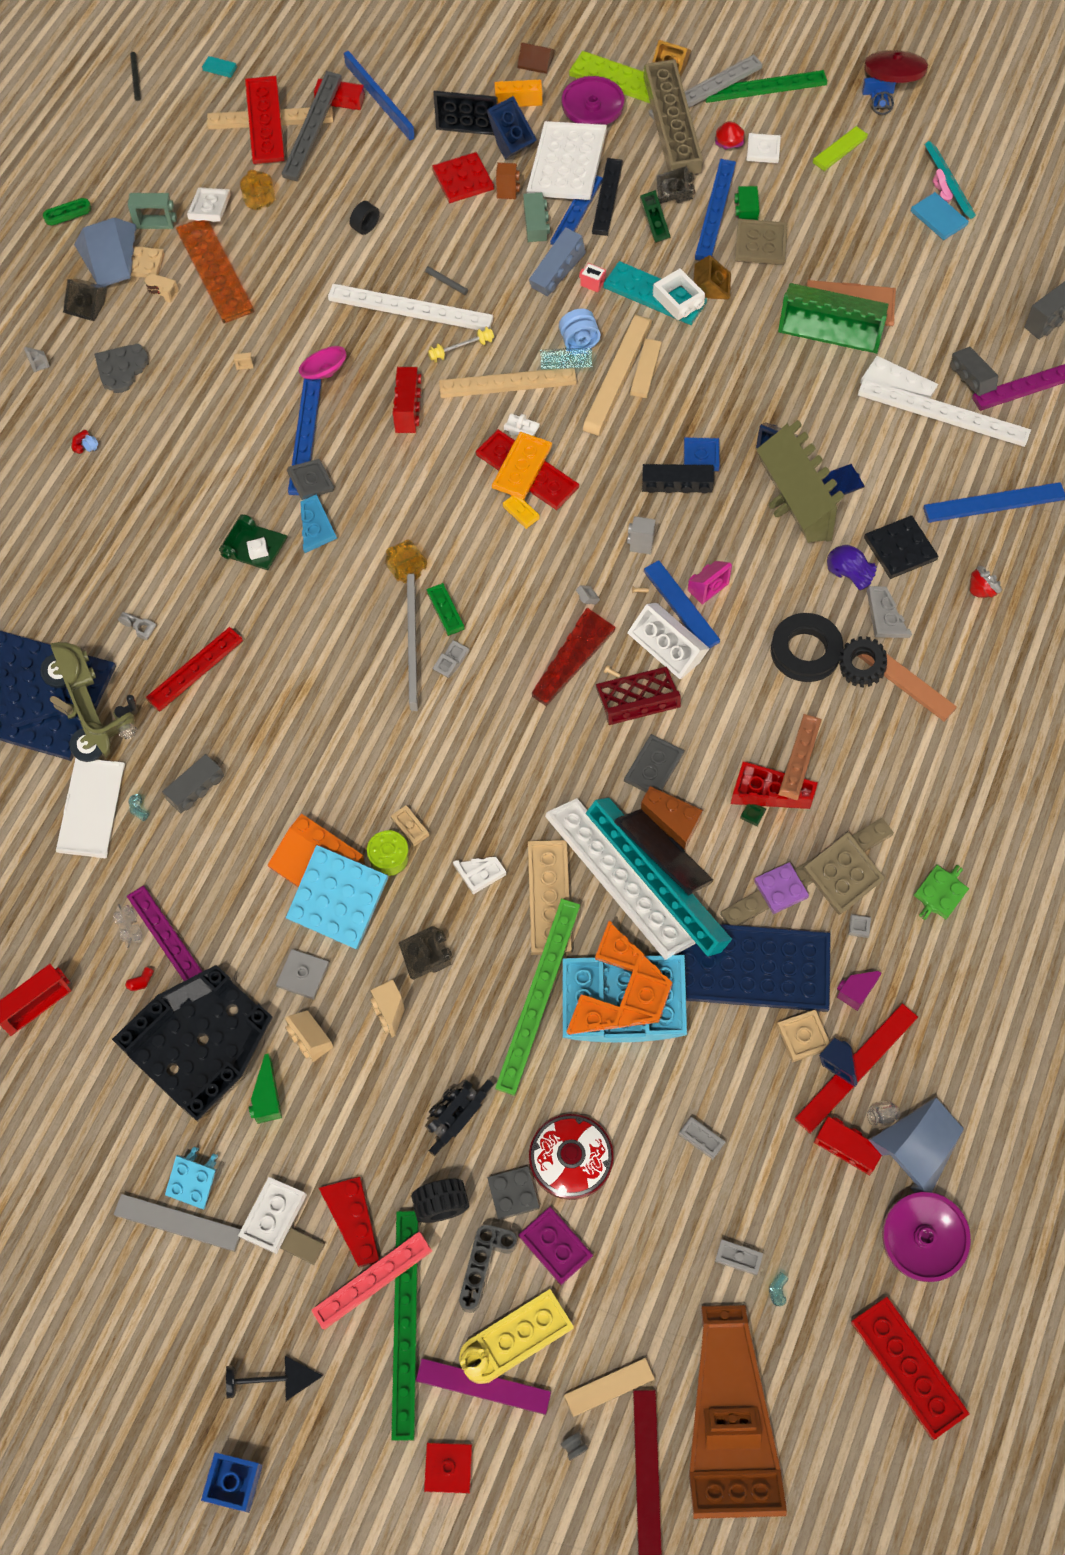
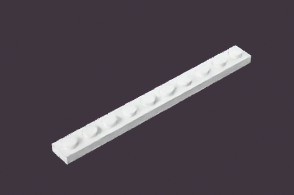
M338 284L332 285L328 295L329 301L475 330L480 329L481 331H485V326L490 329L493 322V315Z
M865 378L858 392V396L1025 447L1031 431L1028 428Z

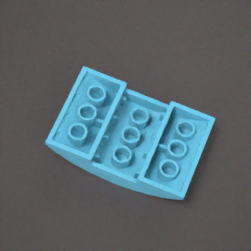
M672 955L666 960L662 956H645L673 984L658 1023L571 1035L567 1034V1029L580 995L582 994L620 1007L632 972L595 960V958H563V1038L590 1042H645L687 1035L685 956Z

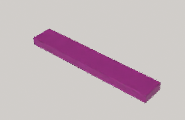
M144 885L127 895V898L183 981L201 973L202 970Z
M421 1359L416 1378L418 1383L543 1415L547 1413L551 1391L500 1378L485 1384L475 1383L468 1379L461 1368L426 1359Z

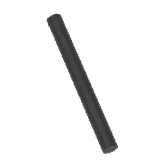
M131 52L134 99L139 101L141 96L137 56L135 52Z

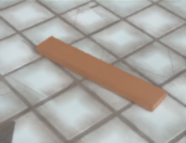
M887 654V670L884 672V677L945 722L956 710L957 706ZM858 655L859 658L871 667L875 663L874 659L869 655Z
M803 714L779 795L798 800L822 719Z

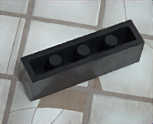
M643 464L642 492H713V465Z

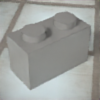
M634 516L633 523H629L627 544H630L631 552L651 555L655 519Z

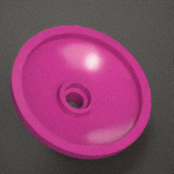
M331 346L313 353L301 363L299 367L301 377L309 380L331 377L344 363L347 355L346 351L341 346Z

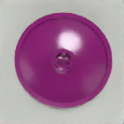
M600 76L581 77L572 81L564 89L562 109L565 115L575 123L607 125L621 115L624 109V94L622 89L610 79Z
M918 1192L901 1198L888 1211L882 1228L883 1246L889 1260L898 1271L917 1281L937 1282L949 1278L963 1266L969 1254L971 1235L965 1216L952 1201L936 1193Z

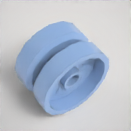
M588 309L570 311L559 321L558 327L566 348L571 352L578 353L589 350L600 340L601 333L593 313Z

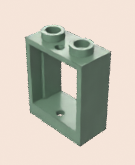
M129 193L128 208L133 224H136L137 229L174 228V222H177V214L173 211L174 203L173 200H170L169 193ZM141 208L164 209L165 215H142Z

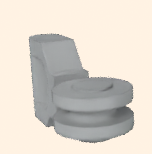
M122 612L118 618L119 622L127 627H131L135 621L133 629L136 630L137 636L144 640H148L156 627V624L148 619L141 620L125 612ZM142 625L147 626L144 632L138 630Z

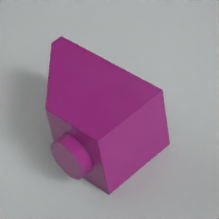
M874 971L850 975L847 981L843 979L839 984L837 990L840 992L837 998L858 1011L882 973Z

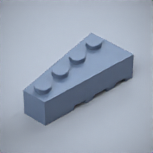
M565 227L529 278L531 288L547 297L555 290L556 286L586 254L582 235Z

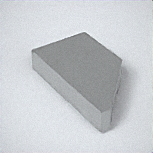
M24 347L34 372L50 367L44 351Z

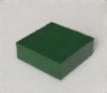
M748 804L742 812L740 819L758 827L766 809L759 805Z

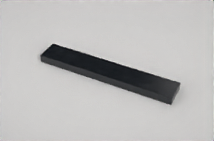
M607 158L592 234L604 236L609 234L623 164L621 159Z

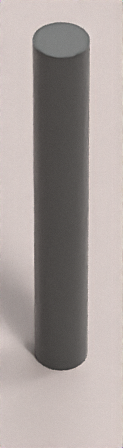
M428 266L425 269L426 273L464 295L468 293L467 288Z

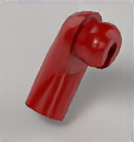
M82 430L73 436L71 449L74 453L81 454L84 451V446L81 443L82 439L89 435L87 430Z
M145 967L140 977L126 981V988L130 991L146 988L154 970Z

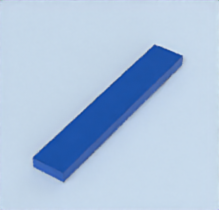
M596 175L590 200L573 199L550 240V245L555 243L565 227L574 232L576 231L602 184L603 177Z
M658 560L645 567L644 573L685 627L707 647L711 648L719 644V637L662 563Z

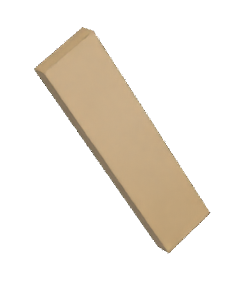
M645 338L630 395L643 398L648 397L662 345L661 341Z
M646 1358L567 1393L564 1397L572 1416L576 1417L655 1379Z

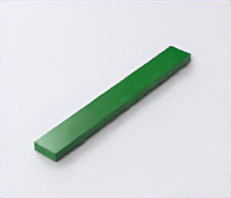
M824 70L738 82L707 97L705 101L709 103L827 85L828 81Z

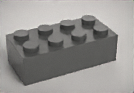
M1065 281L1032 305L1024 328L1037 339L1048 336L1055 327H1060L1065 321Z

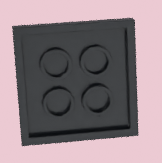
M912 515L864 535V539L890 579L937 561L939 557Z

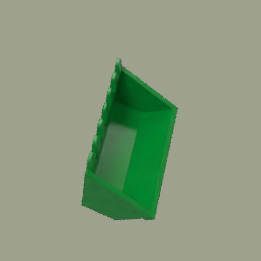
M790 283L784 294L778 333L877 354L889 304Z

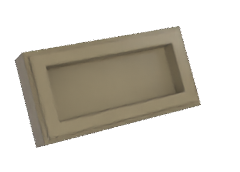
M290 1228L280 1249L315 1265L324 1244Z

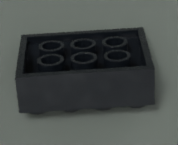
M444 91L433 92L436 130L494 135L487 109L499 104L497 96Z

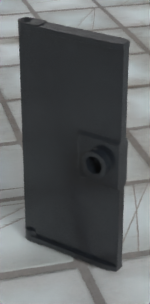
M642 809L615 819L614 823L669 875L688 896L713 882L714 879Z

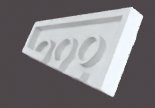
M876 356L860 382L862 384L865 378L927 398L932 397L938 386L937 383L879 356Z

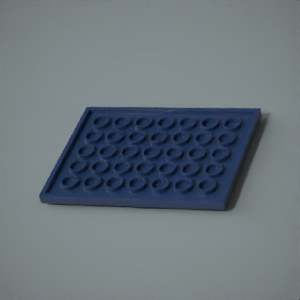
M0 631V678L41 666L45 658L53 654L51 645ZM88 655L89 661L86 662L88 668H93L96 678L93 679L95 684L89 685L86 688L96 710L116 668V664ZM0 681V741L72 761L74 756L70 751V739L76 731L83 728L78 714L75 718L68 719L67 715L63 713L13 728ZM62 687L66 703L73 704L67 687Z

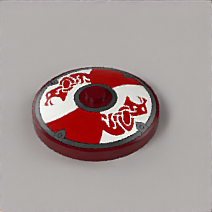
M565 1114L550 1119L538 1129L530 1145L529 1164L536 1182L547 1193L560 1199L578 1200L594 1194L606 1183L613 1166V1148L610 1138L598 1123L582 1115Z

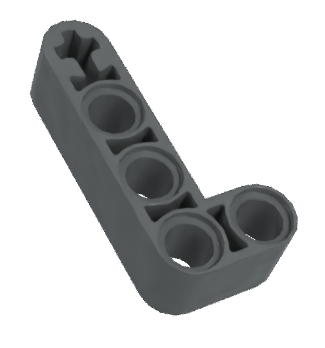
M482 1225L478 1228L459 1297V1302L464 1312L473 1313L479 1308L493 1251L509 1254L516 1249L517 1238L512 1231L491 1225ZM490 1232L492 1238L489 1241H483L480 1238L481 1234ZM510 1237L513 1240V1244L505 1247L501 1244L502 1239ZM484 1253L487 1259L483 1263H478L475 1261L477 1254ZM477 1274L481 1277V1281L479 1284L473 1285L469 1282L470 1277ZM470 1290H472V1298L475 1303H471L470 1306H467L464 1300L469 1299Z

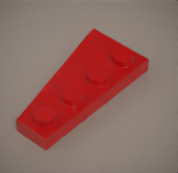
M357 1177L320 1187L319 1190L358 1267L377 1263L379 1256L361 1178Z

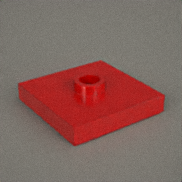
M427 1443L424 1492L470 1494L472 1445Z

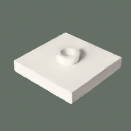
M749 133L747 161L779 163L781 135Z

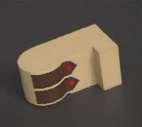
M150 274L145 278L148 292L164 296L167 302L171 303L179 291L175 280L156 274Z

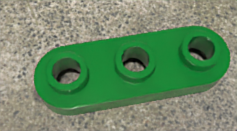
M86 198L76 199L45 210L43 218L47 225H56L88 214L91 211V205Z

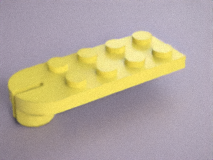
M551 1289L468 1340L460 1351L459 1361L461 1368L468 1379L475 1383L485 1384L491 1382L568 1333L574 1327ZM481 1360V1363H479L478 1365L474 1367H469L476 1361Z

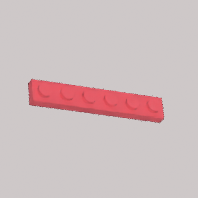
M421 1232L412 1236L311 1310L321 1328L325 1330L430 1254L432 1249Z

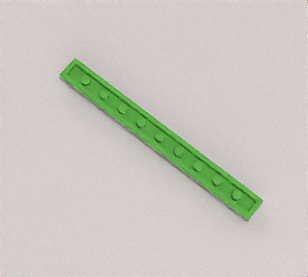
M561 898L495 1090L513 1096L516 1095L576 921L580 904Z

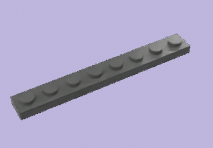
M326 71L281 173L283 178L298 181L342 80L340 74Z

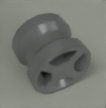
M580 1432L572 1435L560 1444L568 1452L567 1457L569 1461L589 1449L587 1444L582 1442Z

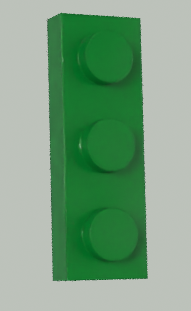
M441 583L426 589L427 595L447 636L465 630L464 624L444 584Z

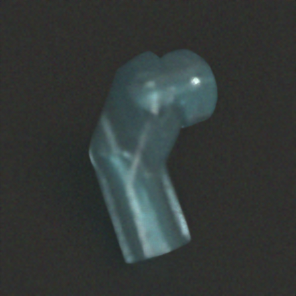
M139 794L130 796L128 800L130 813L142 821L147 820L149 813L140 808L142 797Z
M781 1272L769 1286L770 1299L775 1306H784L786 1303V1297H784L782 1288L789 1279Z

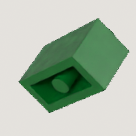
M738 186V191L734 194V203H737V206H735V216H738V219L758 220V186Z

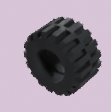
M860 636L858 640L855 641L853 638L850 644L847 642L844 645V649L840 652L839 663L841 674L843 677H846L848 683L851 681L853 686L860 684V687L864 688L865 684H868V687H870L873 682L877 684L879 678L884 677V672L887 670L886 650H883V645L878 644V640L874 639L871 641V637L866 636V639H862V636ZM866 654L871 656L875 663L869 669L860 670L853 666L852 661L856 656Z
M450 1178L434 1181L417 1188L411 1194L418 1222L433 1223L447 1220L464 1213L470 1207L464 1182L461 1179Z

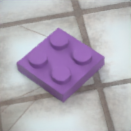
M790 862L754 879L756 886L773 914L809 897L808 892Z

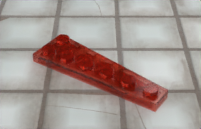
M586 608L577 621L572 633L568 635L566 642L559 649L557 656L550 663L547 671L532 691V697L547 706L615 632L616 627L589 608Z

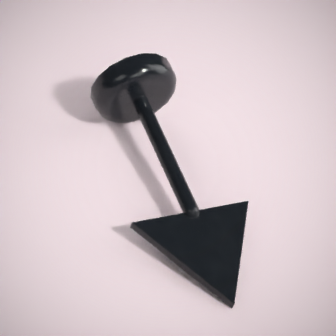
M285 1356V1375L236 1379L235 1368L233 1366H226V1398L235 1397L236 1385L285 1381L286 1401H288L322 1378L323 1375Z

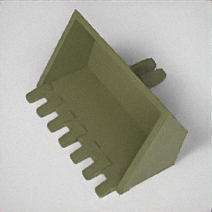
M797 420L791 426L787 423L781 430L756 449L764 468L780 493L769 503V507L774 509L781 505L774 511L775 517H780L790 511L808 543L825 540L826 542L832 541L837 513L836 504L844 497L842 491H838L831 497L829 492L837 485L835 479H831L824 485L822 480L830 473L829 469L824 467L818 473L815 470L823 461L822 457L817 455L810 461L808 456L815 451L816 447L811 443L805 449L802 448L801 445L809 438L806 432H803L797 438L794 435L802 426L801 422Z

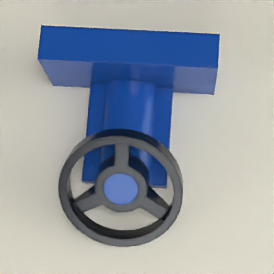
M864 78L862 94L871 95L873 111L878 115L888 114L894 106V99L891 94L894 93L896 83L875 78ZM888 96L892 101L891 106H889ZM888 108L890 110L886 113H880L876 109Z

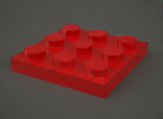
M477 152L432 165V171L449 204L494 190V184Z

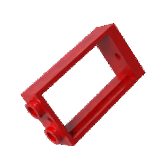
M48 964L0 1000V1026L10 1036L14 1035L71 992V989L67 986L70 984V981L60 968L54 969L51 964Z

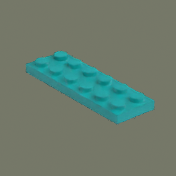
M621 261L617 263L604 282L603 288L675 318L653 296L654 283L661 280V278ZM680 286L668 293L679 305L692 297ZM705 297L704 305L700 309H696L679 321L692 326L706 305L707 298Z

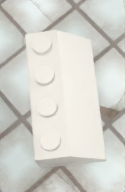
M658 603L646 604L627 632L665 667L667 666L679 679H682L695 668L710 649Z

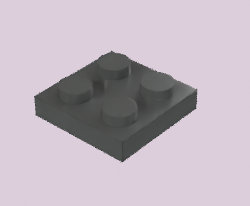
M320 459L287 468V472L301 500L334 490V486Z
M528 1166L487 1177L498 1220L539 1209Z

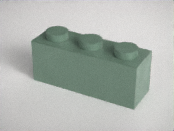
M543 192L523 194L527 241H547V234H550V225L546 224L549 221L548 211H545L547 209V200L543 199Z

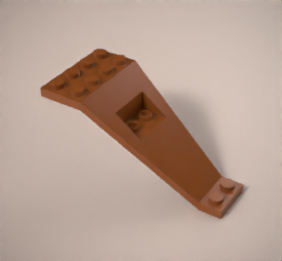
M701 1306L703 1336L689 1471L693 1519L786 1516L787 1508L781 1469L749 1330L746 1306Z

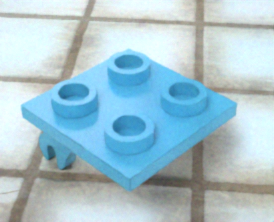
M194 1146L186 1157L176 1156L165 1195L204 1210L216 1169L213 1167L216 1164L215 1159L218 1158V1155L212 1154L210 1160L205 1165L196 1163L194 1160L197 1157L196 1152L199 1148Z

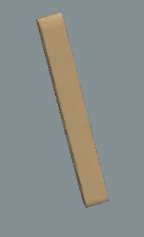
M635 314L583 426L584 432L601 436L645 338L649 333L652 319Z

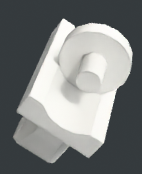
M510 414L507 423L504 425V430L509 431V434L513 436L518 435L520 431L535 436L539 428V423L526 419L524 414L520 416Z

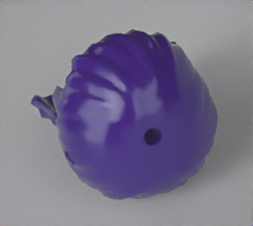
M837 546L827 556L828 570L840 578L843 575L851 579L858 590L868 587L876 575L877 566H875V563H869L864 554L854 546Z

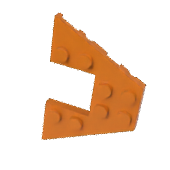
M608 921L595 955V960L631 971L632 975L620 1007L581 994L567 1029L568 1035L658 1023L671 991L672 981L663 975L611 921Z

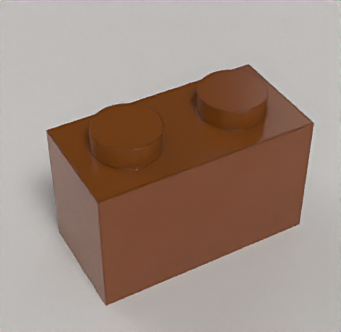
M497 162V199H516L517 193H520V182H517L520 180V170H517V163Z

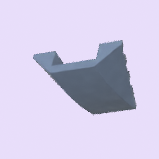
M111 218L84 227L81 230L74 245L99 288L131 278L133 263L131 258L134 254L133 242H135L136 224Z
M933 1098L914 1110L913 1113L903 1117L894 1125L887 1127L881 1133L868 1140L882 1156L891 1155L913 1180L914 1184L910 1188L914 1193H932L964 1129L937 1098Z

